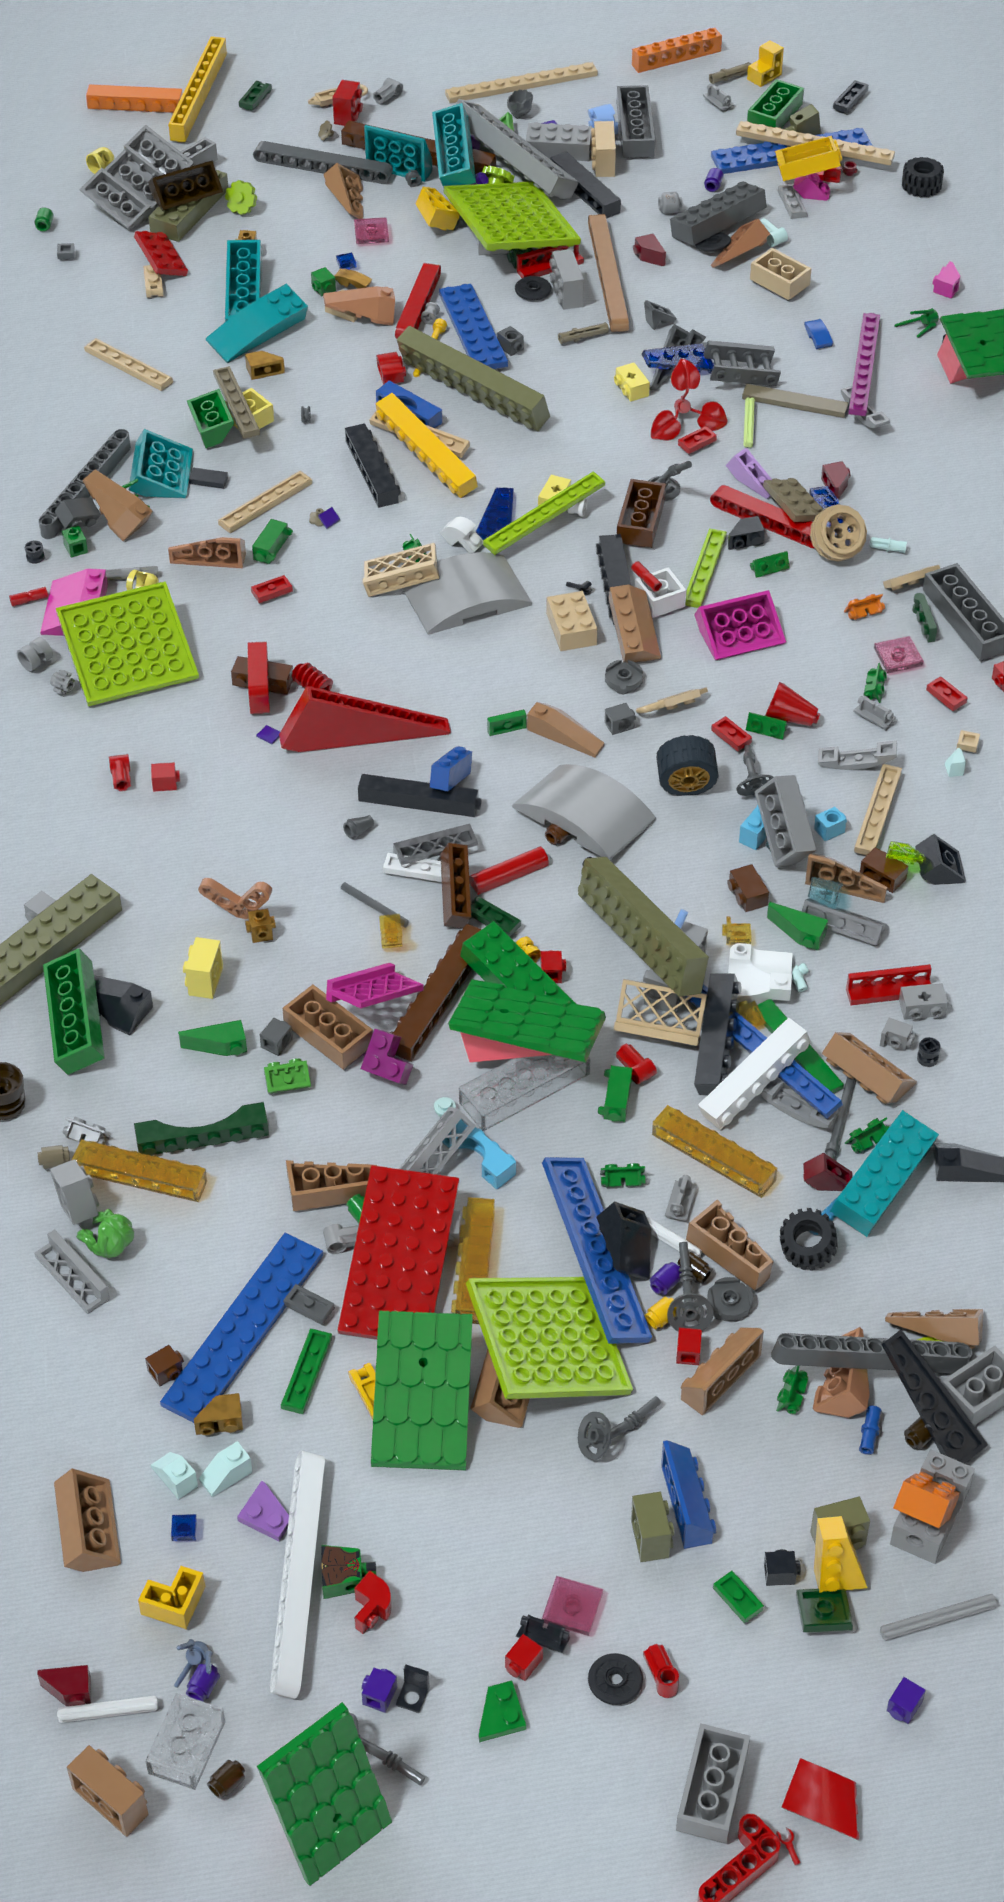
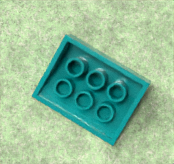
M369 125L364 126L366 159L389 163L393 168L392 174L405 177L408 171L416 170L421 176L422 182L427 180L432 173V156L425 139Z
M143 429L135 444L130 482L138 479V482L130 486L128 490L144 497L186 498L193 448Z

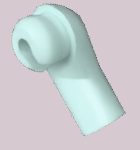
M801 963L799 966L796 965L792 971V980L798 992L805 991L808 988L803 979V975L809 972L805 963Z

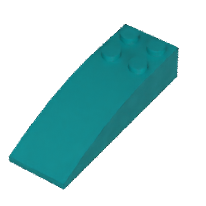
M227 240L225 321L261 298V240Z
M286 283L236 313L207 336L206 341L228 363L305 320L308 305Z

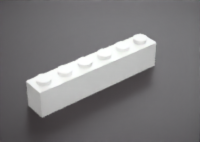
M788 1018L698 1104L702 1116L720 1130L725 1125L731 1123L735 1115L744 1110L755 1096L761 1094L764 1087L775 1080L779 1073L786 1066H789L799 1053L807 1049L811 1043L807 1031Z

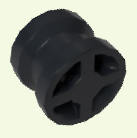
M33 540L25 544L26 559L29 563L37 564L44 560L43 545L40 541Z

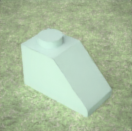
M237 1441L217 1453L199 1477V1480L209 1494L214 1497L252 1473L251 1458Z
M169 1452L151 1464V1468L178 1500L198 1487L196 1472L181 1455Z

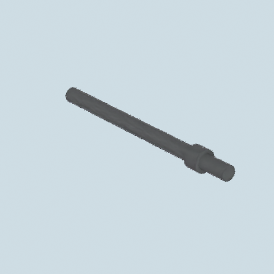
M847 1077L841 1098L843 1105L838 1109L839 1115L836 1117L830 1142L826 1145L825 1154L832 1159L838 1155V1143L856 1078L851 1079Z

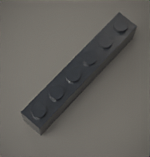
M567 151L550 157V160L579 181L574 193L597 214H605L607 219L620 213L621 199Z
M365 423L346 427L345 442L377 507L380 508L399 503L400 487L395 484L393 473L390 474L389 465L387 462H384L382 451L379 452L377 441L373 440L372 431L368 430Z
M621 534L599 536V543H596V554H600L598 556V565L602 567L600 569L601 579L605 580L603 581V591L607 592L605 600L606 605H609L608 617H612L613 625L614 620L609 603L610 587L631 585Z
M735 973L710 974L694 1081L699 1095H709L728 1076L727 1070L731 1067L730 1049L734 1047L732 1034L736 1030L735 1013L739 1011L737 998L738 994H741L742 989L741 982H738Z

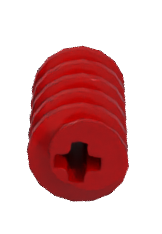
M308 662L296 665L291 674L292 680L304 689L306 686L330 691L333 686L331 678H328L326 674H323L322 671Z

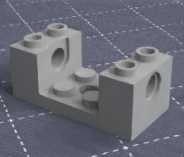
M684 921L681 930L706 953L708 929ZM651 968L645 971L643 982L669 987ZM650 989L645 993L651 1004L661 998L657 990ZM671 993L665 997L672 1008L682 1002L676 993ZM644 999V1005L649 1006L648 1003H647V1002L645 1001V999ZM663 999L654 1005V1008L665 1012L670 1010Z
M930 1449L920 1472L933 1476V1481L940 1484L943 1481L956 1486V1491L961 1492L951 1519L940 1528H937L900 1512L893 1526L890 1545L935 1564L970 1490L975 1468Z

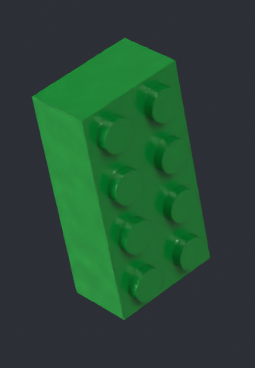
M776 79L749 108L747 122L782 128L788 122L790 116L795 114L803 105L804 88Z

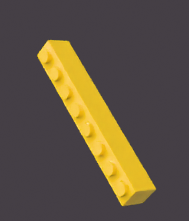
M393 393L375 403L377 410L375 413L380 421L383 420L390 431L393 430L398 439L404 441L411 452L414 451L421 462L424 461L432 473L435 472L442 483L445 482L453 494L456 493L462 498L478 487L476 475Z

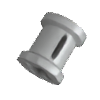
M429 302L426 304L425 311L421 315L424 323L433 324L435 322L436 315L440 311L437 303Z

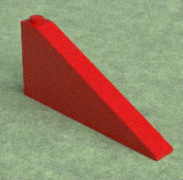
M306 686L279 733L281 748L304 752L449 735L451 731L448 718Z

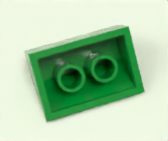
M220 389L187 400L192 418L205 448L222 443L234 425V421Z

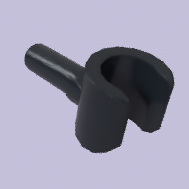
M589 581L583 584L566 583L568 587L583 591L584 595L592 591V589L588 588L592 585Z

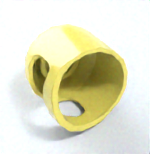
M100 147L86 156V164L89 170L95 174L101 168L105 169L115 157L111 150L106 147Z
M132 570L127 577L126 588L127 590L133 589L135 575L137 577L135 588L159 583V580L154 574Z

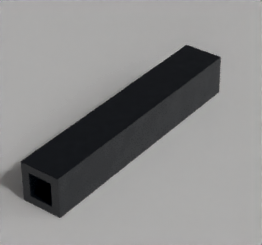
M362 774L358 785V801L468 817H475L476 811L480 810L482 798H479L478 789L454 786L449 791L431 788L430 783L369 774Z

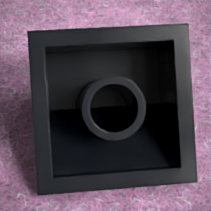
M932 834L915 846L916 859L920 866L919 873L924 880H928L934 885L966 882L960 854L957 849L935 834Z

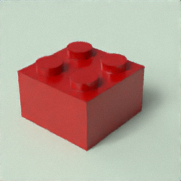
M341 80L332 97L335 125L345 126L349 120L357 121L358 114L363 109L360 82Z

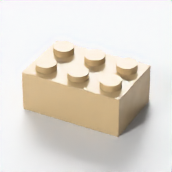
M594 121V128H591L592 170H595V177H615L616 147L614 121Z
M771 248L751 263L750 280L790 300L810 285L812 268Z
M583 591L547 597L546 614L560 651L597 645V626Z

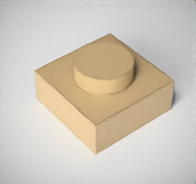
M961 730L957 748L976 753L980 734Z

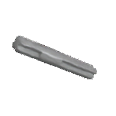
M157 566L106 570L107 581L127 579L132 570H139L140 572L151 573L156 576L159 575Z

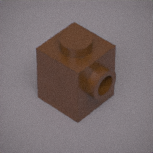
M170 1345L145 1358L147 1371L159 1387L177 1379L183 1371V1357L178 1350L174 1351Z

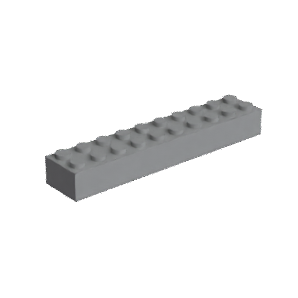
M458 99L456 104L463 103L469 118L470 134H474L476 140L484 142V146L488 149H493L495 155L503 157L505 163L513 165L514 170L523 173L527 180L535 182L534 185L536 187L544 189L546 195L550 197L554 195L562 200L563 198L571 199L579 181L481 105Z

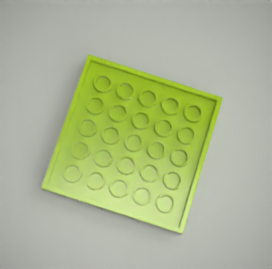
M166 581L56 608V613L88 706L199 679L194 659Z
M584 1277L469 1278L466 1282L505 1399L630 1395L633 1391L617 1345L608 1344Z

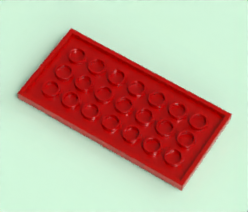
M371 1165L337 1329L338 1334L377 1339L379 1311L435 1313L460 1182L459 1178Z

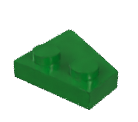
M513 1681L488 1686L478 1734L479 1743L526 1730V1722Z

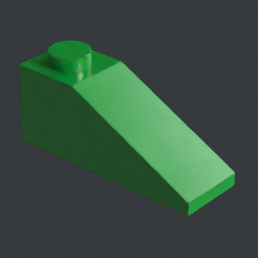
M769 902L767 918L799 945L819 950L827 933V919Z
M241 1020L178 1032L180 1047L183 1049L222 1056L239 1055L247 1052L246 1037Z

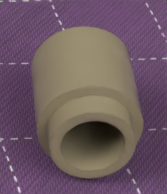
M68 1146L41 1147V1152H37L38 1163L43 1165L44 1169H50L70 1161Z

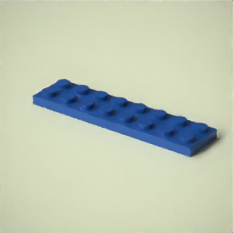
M472 284L439 289L440 298L467 356L493 369L508 367V360Z

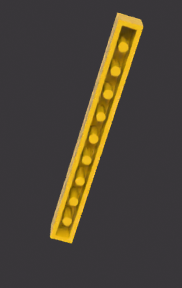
M210 37L168 124L171 141L186 142L227 55L226 38Z

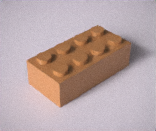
M314 984L282 1008L283 1020L292 1026V1031L343 1070L368 1049L373 1029L336 1001L330 1002L326 1000V994Z

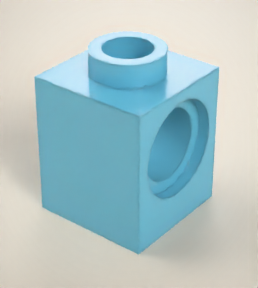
M836 807L830 808L815 815L814 830L824 841H828L845 833L846 816Z

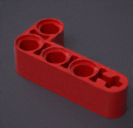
M267 641L248 642L250 714L270 713Z
M746 1814L740 1819L738 1839L745 1849L700 1886L697 1902H730L777 1862L781 1846L780 1840L760 1817L755 1814ZM752 1827L756 1832L748 1833L744 1828ZM764 1846H769L774 1851L768 1853L765 1852L762 1848ZM749 1862L755 1867L747 1869L742 1864ZM729 1878L734 1880L735 1884L727 1885L723 1880Z

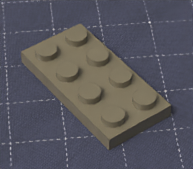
M774 478L772 480H764V489L794 522L814 521L816 515L823 511V508L797 479L788 478L780 480Z

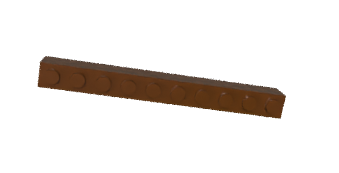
M349 120L341 130L342 144L365 150L364 126L367 124ZM423 138L426 140L431 153L432 165L438 167L435 140ZM472 149L475 174L482 172L484 166L496 167L495 154Z

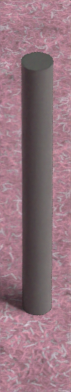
M346 882L341 885L343 891L403 927L408 925V919Z

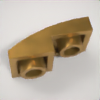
M340 269L334 275L335 280L339 284L348 287L351 283L357 289L367 288L372 281L368 276L349 269Z

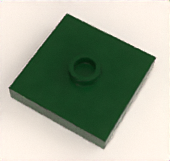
M819 1589L796 1590L803 1633L853 1629L845 1589L833 1592H819Z

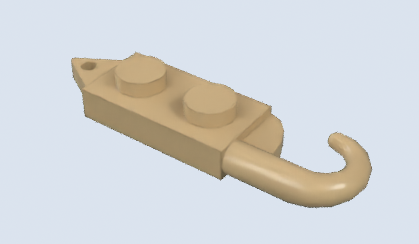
M360 84V89L364 91L362 96L368 93V88ZM337 88L315 93V96L308 100V104L320 105V107L333 104L332 97Z
M705 687L685 691L657 700L658 702L636 709V712L638 714L647 713L664 707L667 710L678 707V703L684 702V705L695 702V698L700 697L701 694L708 692Z

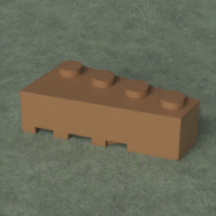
M286 1160L293 1211L346 1204L356 1194L365 1196L372 1164L348 1163L347 1166H340L332 1162H327V1165L314 1164L312 1161H305L304 1164H299Z
M718 1199L689 1222L686 1240L700 1248L702 1253L756 1291L770 1278L773 1260L756 1241H751L747 1236L748 1232L734 1222V1217L729 1212L726 1213L723 1210L722 1204Z

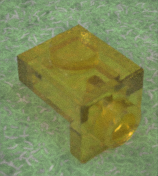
M726 916V924H722V936H726V945L737 943L751 944L750 923L731 924V917Z
M747 1000L739 1003L738 1013L755 1028L766 1023L755 1000L750 1003Z

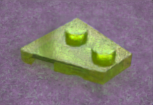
M890 841L886 854L887 858L902 860V862L914 865L915 862H923L924 855L910 844Z

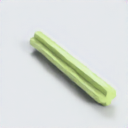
M747 397L745 399L744 447L751 448L753 446L755 399Z

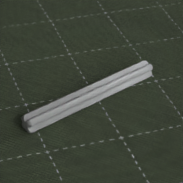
M993 1594L984 1595L882 1625L880 1633L884 1640H889L996 1608L997 1601Z

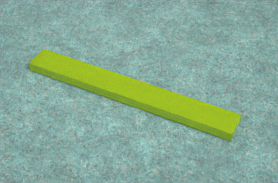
M594 471L483 540V545L494 555L500 553L604 487L605 481Z

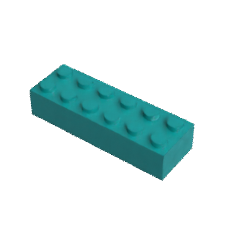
M463 103L432 112L439 179L443 188L444 186L476 183L469 118Z
M902 1110L838 1196L830 1212H833L836 1217L867 1237L930 1151L939 1134Z

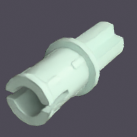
M875 537L870 539L871 548L884 549L887 552L905 553L907 541Z

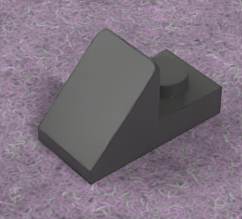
M645 300L646 322L653 330L660 321L674 324L677 318L670 309Z

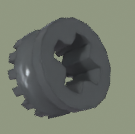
M416 170L408 171L407 175H405L408 185L411 187L418 186L421 182V176Z
M301 406V421L307 420L311 422V416H309L311 415L310 406L307 408Z

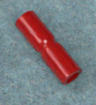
M639 561L632 565L631 569L654 592L661 589L662 583Z
M41 587L28 592L9 595L11 605L16 606L28 603L29 601L47 598L48 592L46 587Z

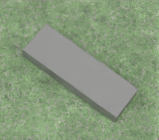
M794 184L778 186V193L790 219L807 217V211L799 194L793 188Z

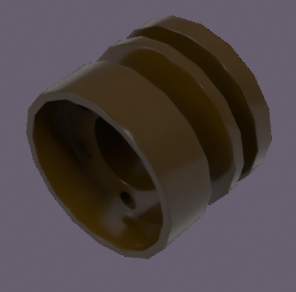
M0 1062V1120H8L20 1114L25 1107L23 1074L18 1067L7 1062Z

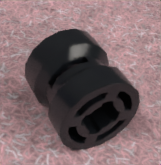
M927 1037L920 1041L917 1060L922 1066L932 1067L937 1064L941 1047L937 1039Z

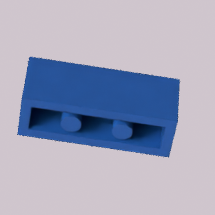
M457 746L431 765L430 787L449 791L471 774L473 751Z

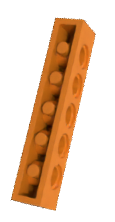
M709 28L700 32L697 31L665 41L639 46L632 49V66L638 73L721 52L722 35L716 28Z

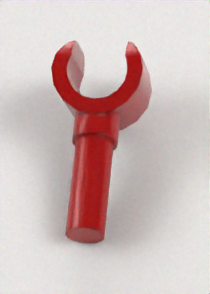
M786 1827L789 1836L786 1840H782L781 1834L777 1831L776 1836L781 1843L785 1844L794 1865L800 1864L792 1843L794 1833Z

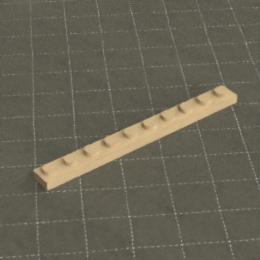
M586 62L580 65H571L548 71L452 87L451 89H445V95L449 103H455L458 99L466 101L514 92L519 89L525 90L597 76L598 70L593 62Z
M740 121L736 129L737 136L788 146H795L824 138V136L820 137L809 133L804 134L793 130H784L778 127H768L763 124L758 125L747 121ZM836 140L841 155L844 157L890 166L895 157V151Z

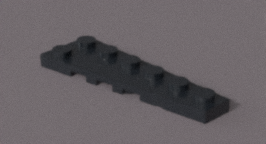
M902 1329L881 1344L941 1454L965 1464L988 1446Z

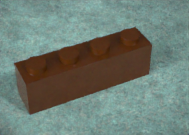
M448 843L441 853L443 922L446 927L463 929L471 919L468 845Z

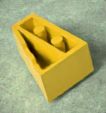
M423 186L415 204L428 226L444 231L447 229L454 230L460 217L458 211L435 188Z
M842 1516L817 1518L814 1574L819 1592L868 1588L862 1566Z

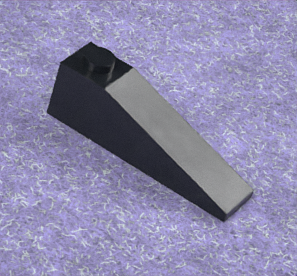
M94 975L99 1016L102 1015L112 1028L130 1036L153 1008L151 991L131 982Z
M956 1143L933 1144L936 1181L1004 1182L1003 1156Z

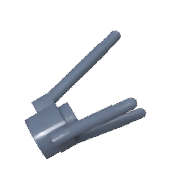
M189 1639L187 1643L177 1646V1650L188 1648L186 1651L188 1663L174 1684L175 1688L179 1687L193 1665L202 1664L204 1660L207 1674L211 1673V1656L213 1653L208 1651L205 1643L201 1641L194 1642L193 1639Z

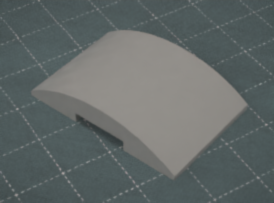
M145 125L124 145V150L105 169L101 168L80 188V191L127 229H131L148 219L151 213L158 207V204L153 199L148 181L156 176L194 166V162Z
M486 552L460 554L437 562L439 579L402 588L428 635L463 625V619L491 611H496L497 615L532 606L530 598L505 557Z
M571 764L559 765L512 805V808L543 825L548 821L558 825L563 830L576 836L577 844L601 857H607L609 860L652 824L656 818L633 792L615 779L597 770Z

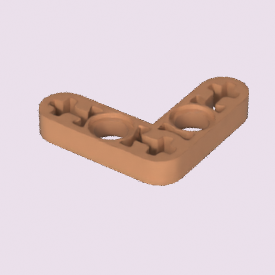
M204 878L200 883L198 891L201 895L235 917L248 919V912L258 910L269 900L272 887L265 882H257L240 897L214 879Z

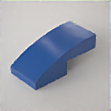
M821 319L804 322L809 338H812L816 349L832 346L833 341L830 333Z

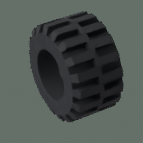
M915 157L908 160L903 167L902 187L904 191L919 197H930L939 193L943 183V165L929 157Z
M807 1208V1211L803 1212L802 1209H798L797 1214L793 1212L789 1214V1220L785 1218L783 1221L784 1227L781 1226L780 1243L783 1254H785L788 1262L791 1261L795 1267L799 1264L802 1270H806V1267H810V1270H815V1266L818 1265L822 1268L825 1266L824 1262L830 1263L832 1260L831 1255L835 1256L837 1252L838 1240L832 1220H829V1216L826 1213L822 1215L821 1210L816 1209L815 1212H812V1208ZM807 1231H814L822 1236L819 1243L812 1247L800 1246L796 1243V1239L800 1234Z

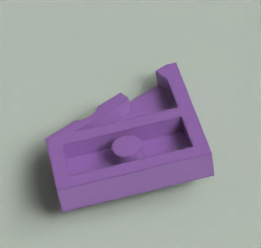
M261 1481L237 1516L238 1522L280 1541L288 1529L289 1515L266 1483Z

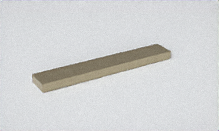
M230 366L214 369L213 375L242 438L259 436L260 429Z
M746 384L742 394V399L744 400L749 397L754 398L755 402L845 418L849 403L752 384Z

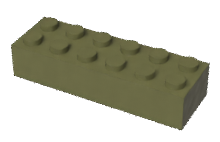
M216 170L223 193L163 211L158 206L149 216L150 232H163L170 240L179 242L226 193L228 188L227 173Z

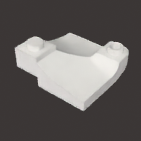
M743 943L734 944L730 948L728 973H735L742 987L741 994H738V1002L760 1004L768 999L790 1001L792 953L756 950L751 944Z

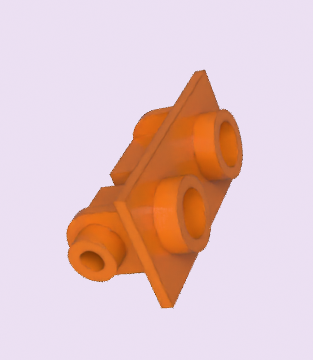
M871 594L862 600H851L844 613L848 612L849 618L853 620L866 617V609L869 615L881 613L885 609L884 603L880 602L883 594Z

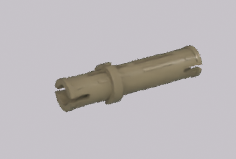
M747 62L729 69L724 68L719 72L709 74V81L712 84L720 81L725 82L729 78L748 73L747 69L751 63Z
M604 322L580 329L572 328L571 331L559 333L558 341L560 344L570 341L577 342L583 338L608 333L609 327Z

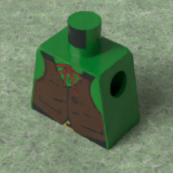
M321 1545L323 1599L355 1593L354 1588L362 1580V1577H365L369 1571L376 1574V1561L361 1562L360 1549Z

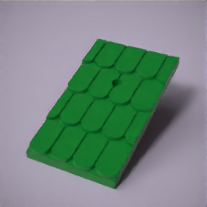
M1004 309L966 314L958 313L940 317L946 336L937 356L950 384L964 379L1004 375Z
M471 980L448 1025L450 1030L461 1033L469 1062L556 1055L586 1063L606 1016L605 1012L597 1007L573 1004L570 1000L534 995L530 991L506 988L503 984Z
M379 1311L371 1467L466 1471L473 1314Z
M343 1702L257 1765L303 1878L309 1886L318 1881L319 1877H323L336 1867L340 1861L345 1860L361 1845H364L381 1832L382 1828L384 1829L392 1823L385 1799L381 1794L375 1774L372 1772L353 1717Z

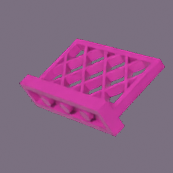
M386 963L327 980L326 1000L330 1002L343 1000L358 1008H364L422 991L424 984L395 972V965Z

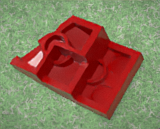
M800 1758L781 1808L859 1840L860 1835L857 1830L856 1818L858 1805L855 1800L857 1796L856 1782Z

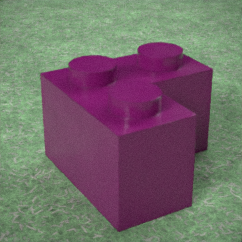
M374 1029L360 1069L396 1083L407 1085L414 1064L395 1058L401 1040L400 1036L384 1030Z

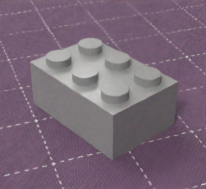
M573 250L553 251L552 259H550V267L552 269L550 282L553 283L554 293H557L558 303H561L563 310L583 307L584 279Z
M993 1346L942 1380L944 1387L974 1426L1004 1406V1354L996 1346Z

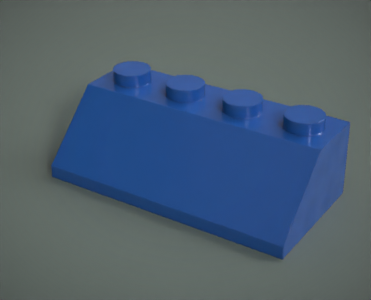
M668 1440L663 1441L661 1468L683 1547L687 1549L712 1544L713 1534H716V1525L714 1519L709 1518V1500L703 1497V1479L697 1476V1458L692 1457L690 1448Z

